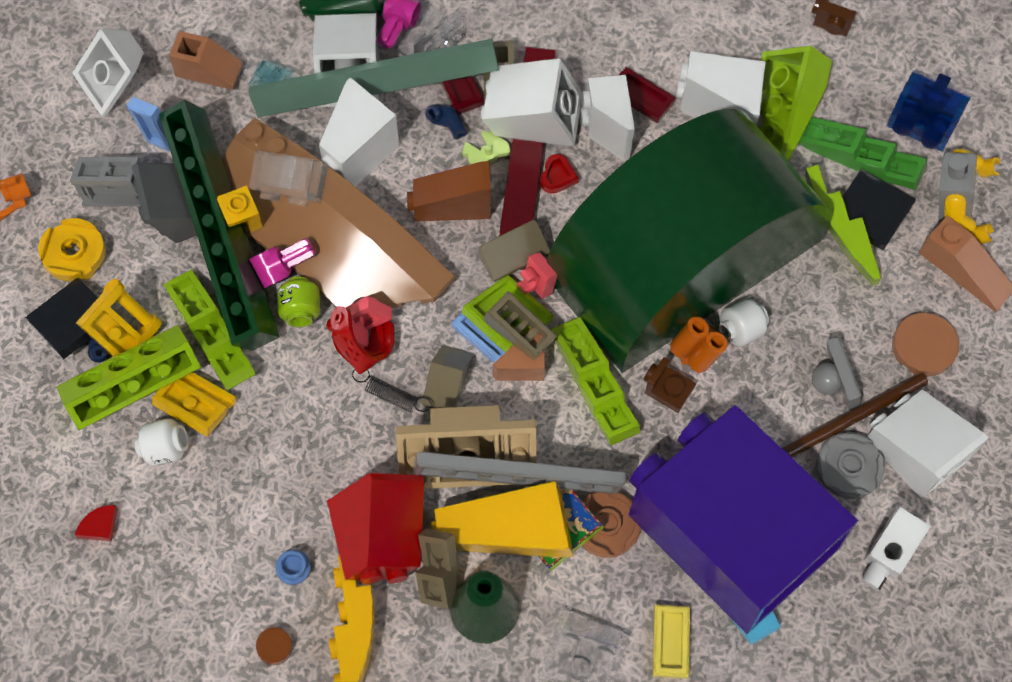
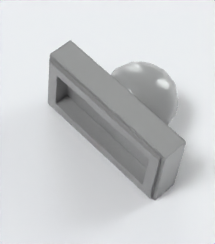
M838 337L828 340L827 353L831 363H823L813 371L812 384L818 392L824 395H833L841 389L848 409H855L861 405V393L841 340Z

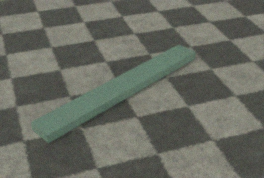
M487 39L249 86L248 93L259 118L335 103L338 101L343 87L349 78H352L371 95L498 71L499 66L493 40Z

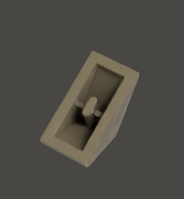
M441 346L431 361L423 396L430 399L432 403L431 408L457 406L473 354ZM423 398L422 406L430 408L429 400Z

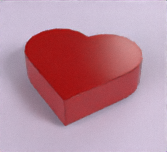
M554 154L547 158L545 171L541 174L540 186L545 192L555 194L579 183L578 175L565 156Z

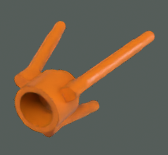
M22 173L0 180V190L5 202L13 201L10 206L0 212V221L15 210L27 206L24 199L31 197Z

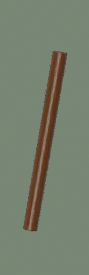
M920 373L782 449L793 458L900 400L906 394H911L928 384L927 377Z

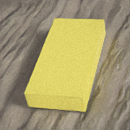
M654 605L652 677L688 679L690 607Z

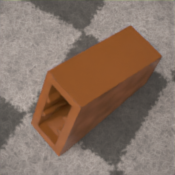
M482 161L413 179V191L407 192L408 211L414 210L415 222L490 219L491 187L489 161Z

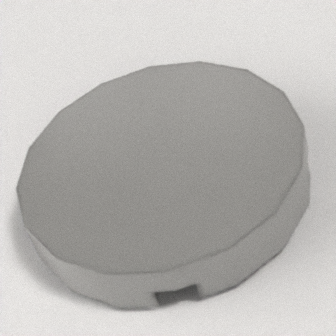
M840 433L829 439L821 447L816 460L817 474L823 485L834 495L845 499H860L871 494L882 482L885 472L884 457L881 451L877 450L869 438L857 433Z

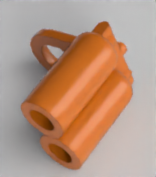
M692 317L673 338L670 344V351L681 359L683 365L687 364L699 374L707 371L726 350L728 345L726 338L712 326L708 325L704 319Z

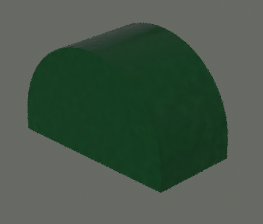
M721 109L703 114L675 127L637 152L608 176L578 207L562 228L550 250L547 263L557 273L554 286L556 291L578 318L581 317L594 339L620 372L624 373L672 341L692 317L705 319L824 240L831 223L832 213L829 207L745 112L738 109Z

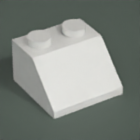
M626 75L588 78L587 91H582L583 108H580L581 126H587L589 138L621 160L627 161L630 159L635 128Z

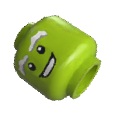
M296 276L290 278L288 282L279 287L277 291L278 314L289 326L306 327L318 318L321 311L320 291L317 285L308 281L305 277Z

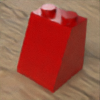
M369 473L327 500L345 580H361L362 584L387 580L389 584H394L407 580L409 573L421 567V548L418 534L422 532L423 475Z

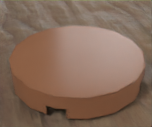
M922 312L910 315L900 322L892 338V350L896 360L901 365L904 364L905 367L909 368L911 373L915 375L923 373L925 376L930 377L942 374L954 363L959 353V339L955 329L947 320L935 314Z
M620 492L617 494L591 493L582 500L604 526L599 533L582 547L590 554L602 558L618 557L628 552L637 542L641 527L628 515L633 501Z

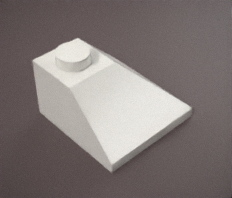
M100 28L72 72L102 117L109 114L136 73L144 53L130 31Z

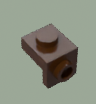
M815 0L811 13L816 14L813 26L825 29L832 35L847 37L856 11L830 3L829 0Z

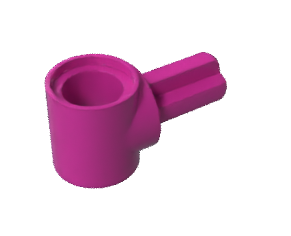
M386 0L383 8L385 24L377 37V43L382 48H393L401 31L414 28L420 16L421 2L416 0Z
M304 238L283 250L274 246L249 260L263 287L266 288L290 276L292 272L291 267L313 257L315 250L312 243Z

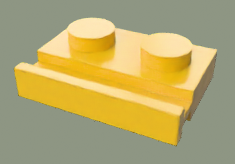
M194 372L160 388L152 396L153 406L206 437L226 417L228 410L236 404V397Z

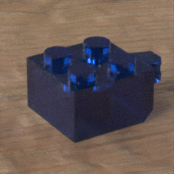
M913 70L886 126L892 128L898 135L909 136L920 141L926 148L937 149L943 152L971 96L949 87L948 84L951 78L939 73L935 81Z

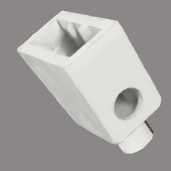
M899 507L890 516L863 560L870 566L862 577V582L872 589L880 591L888 577L893 580L898 577L931 525ZM885 550L893 553V560L886 557Z

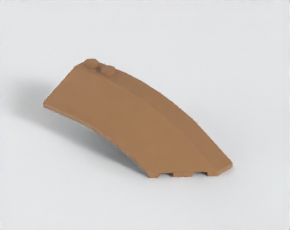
M254 118L232 139L222 157L231 189L233 191L247 185L259 212L263 227L250 232L247 223L244 222L243 226L246 235L267 250L274 246L283 250L304 238L308 239L314 247L315 255L291 267V269L301 277H305L308 281L317 285L320 293L336 307L349 306L368 296L376 298L379 302L392 308L402 307V303L421 301V304L435 302L455 280L454 275L375 202L321 160L271 127Z

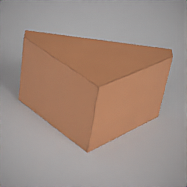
M532 328L523 336V338L532 330ZM538 333L529 343L534 347L543 336ZM513 345L493 364L492 376L497 381H544V351L533 360Z

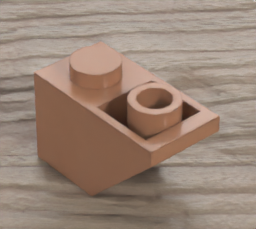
M182 31L178 32L169 54L175 77L234 90L243 66L241 60L210 38Z

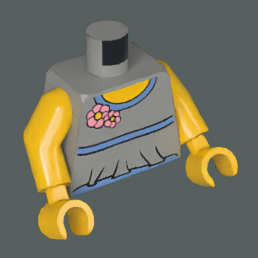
M955 149L952 152L943 154L939 188V222H942L948 215L973 234L981 245L993 242V239L988 235L994 232L992 225L986 223L976 226V221L972 219L977 171L980 177L998 176L1000 173L995 171L994 165L1001 164V161L998 157L983 159L982 156L969 150Z

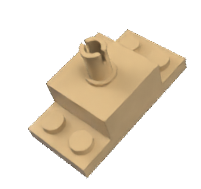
M499 405L430 408L431 424L396 426L398 474L415 475L413 467L417 452L537 463L535 420L500 421ZM423 475L424 489L514 485Z

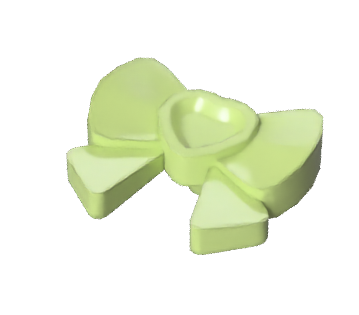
M491 131L481 132V137L486 146L481 147V150L465 142L462 151L463 156L467 157L469 165L482 161H489V165H491L500 157H508L511 154L509 144L503 138L494 136Z

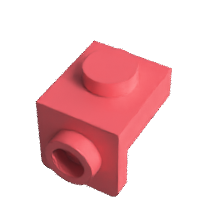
M363 297L359 301L346 306L351 312L353 333L362 348L368 346L369 329L392 319V307L379 302L373 297Z

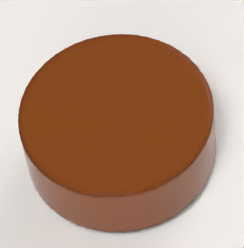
M276 627L268 628L258 636L256 651L260 659L266 664L280 665L291 656L293 650L292 640L283 629Z

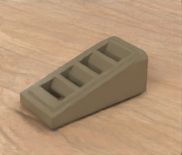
M509 291L486 313L483 319L493 330L533 360L557 337L552 330ZM508 310L512 314L504 320L501 315ZM516 318H519L522 322L513 329L510 324ZM528 325L532 330L523 338L519 333ZM539 333L543 338L533 347L529 342Z

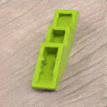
M819 164L806 168L805 178L808 185L831 210L832 219L828 230L849 261L872 286L878 285L881 276L863 218L849 221L841 191L827 194Z
M192 269L163 284L226 391L256 375L241 348L232 346L225 322L218 308Z
M581 317L552 328L551 330L557 335L554 340L609 445H614L639 434L640 425L625 402L624 392L609 370V361Z

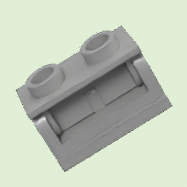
M78 157L70 183L75 186L80 196H84L82 206H141L139 196L132 185L135 179L132 165L141 163L140 158Z

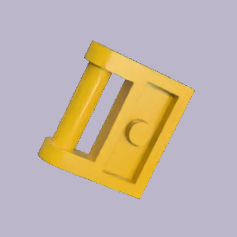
M115 278L105 285L103 293L76 324L110 355L115 357L152 338L161 327L162 321L155 314L148 313L125 291V285ZM115 301L119 302L141 323L138 331L132 328L111 308Z

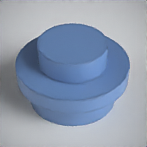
M289 550L280 555L275 569L277 576L282 582L288 585H297L307 579L311 571V564L309 558L303 552Z

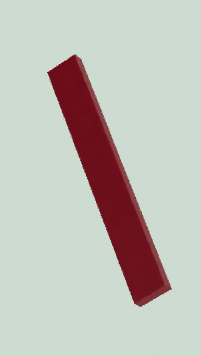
M526 47L524 63L555 59L556 50ZM520 139L512 140L499 236L534 220L544 145L542 142Z

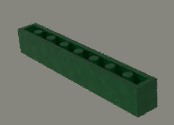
M183 100L160 113L159 117L232 346L254 351L280 338L264 287L249 260L254 256L243 223L229 227L217 201L218 196L228 193L232 189L205 109Z

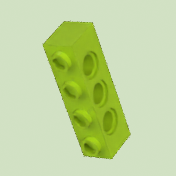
M177 324L56 386L71 419L77 429L81 430L201 368Z

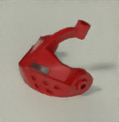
M336 307L327 321V329L332 331L336 350L355 368L359 375L388 357L392 352L395 343V328L391 320L371 329L369 344L365 348L359 345L353 333L352 316L347 307Z

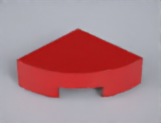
M116 505L102 506L88 513L79 523L75 536L78 539L112 542L118 512Z

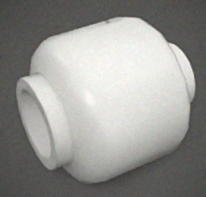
M743 299L726 307L721 312L719 332L731 344L739 347L745 346L765 335L769 323L767 311L761 304L750 299Z
M163 419L144 424L139 430L134 446L137 455L143 457L147 464L159 466L179 461L183 457L184 451L188 449L189 441L187 432L182 425H178L172 419Z

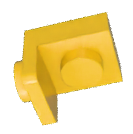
M247 185L217 197L229 227L246 222L250 232L263 228L259 212Z

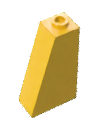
M556 481L434 509L436 521L431 522V529L453 533L456 551L562 558L574 556L561 490Z

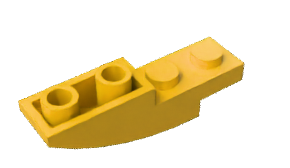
M338 555L339 567L333 568L336 589H343L344 601L338 602L341 623L347 622V624L334 626L335 638L328 639L331 660L338 659L340 673L333 674L334 682H363L368 669L374 639L375 610L371 585L358 587L357 580H345L340 555Z

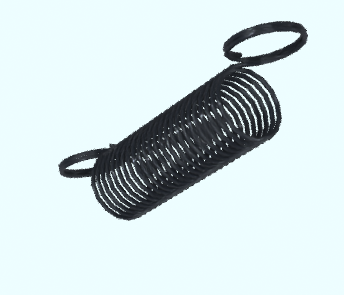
M352 373L353 379H354L356 382H359V383H364V382H366V381L370 378V377L368 376V378H367L366 380H364V381H358V380H356V379L354 378L353 373ZM371 375L372 380L368 389L372 383L376 387L378 384L381 387L383 385V392L385 389L387 391L388 388L391 391L393 390L395 397L389 403L410 413L413 412V406L420 412L430 410L432 403L427 397L418 398ZM365 388V392L371 393L385 401L388 400V397L386 399L385 393L382 397V395L380 396V394L378 395V393L376 395V392L374 394L373 388L371 392L370 390L368 391V389L366 390ZM399 395L402 398L404 397V399L406 398V400L408 398V401L410 399V411L409 409L407 410L406 405L405 407L404 404L402 406V403L400 405ZM425 398L429 400L430 408L424 411L419 410L415 406V402L417 404L418 399Z

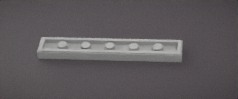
M417 452L413 467L415 475L536 486L556 481L560 489L617 494L625 485L626 472L427 452Z

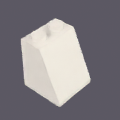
M376 13L315 15L313 40L314 74L378 61ZM379 94L372 95L379 100ZM337 102L318 107H335Z
M690 51L688 63H682L680 78L677 85L676 98L681 99L680 110L696 118L716 110L738 109L745 112L757 125L760 114L765 62Z
M560 58L500 65L498 71L490 72V77L486 82L487 94L485 105L481 109V118L494 136L575 146L582 92Z
M349 78L343 87L319 143L321 161L352 185L356 186L399 147L396 114L352 78Z
M924 390L919 391L913 397L909 393L906 394L894 405L896 410L889 416L885 412L878 416L869 425L872 431L867 437L873 442L877 450L881 451L889 465L921 499L965 465L989 439L985 433Z

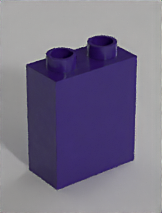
M734 405L716 421L707 412H703L693 419L678 437V442L684 448L669 461L659 452H656L637 467L629 479V482L636 488V492L628 515L748 634L843 546L858 520L740 408Z

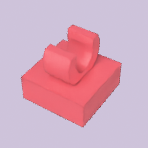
M540 252L530 255L526 269L520 272V276L524 280L518 282L517 286L523 294H528L535 290L539 297L543 299L552 295L557 273L550 267Z

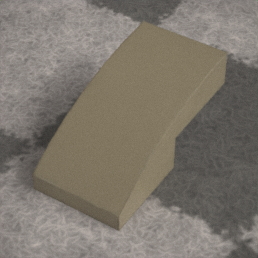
M425 529L418 534L424 566L415 572L420 600L423 604L450 609L455 595L457 579L455 536L453 533Z

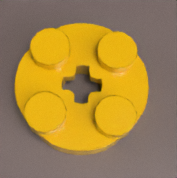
M68 218L60 221L61 225L56 226L54 229L48 228L43 233L38 245V254L46 271L53 277L63 281H73L76 278L87 280L93 277L96 270L102 265L106 254L104 240L96 227L84 219ZM73 244H77L79 251L76 254L68 255L65 252L66 248L69 249Z

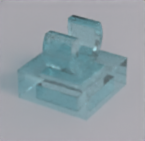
M262 60L249 81V86L292 78L291 71L269 61Z

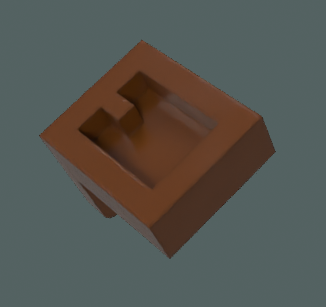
M663 357L658 366L653 363L643 379L647 382L644 394L679 413L693 392L696 383L669 368L670 360Z

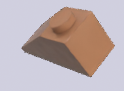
M947 215L927 237L919 254L996 312L1012 295V283L974 235Z

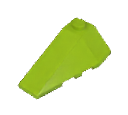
M812 46L763 51L761 61L765 62L762 102L760 105V114H763V125L760 127V130L787 161H789L826 90L832 60Z

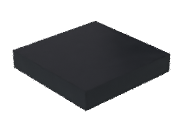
M863 169L859 171L842 196L849 221L862 217L870 244L884 251L916 199Z
M76 278L25 318L64 360L92 338L76 322L98 297L79 278Z

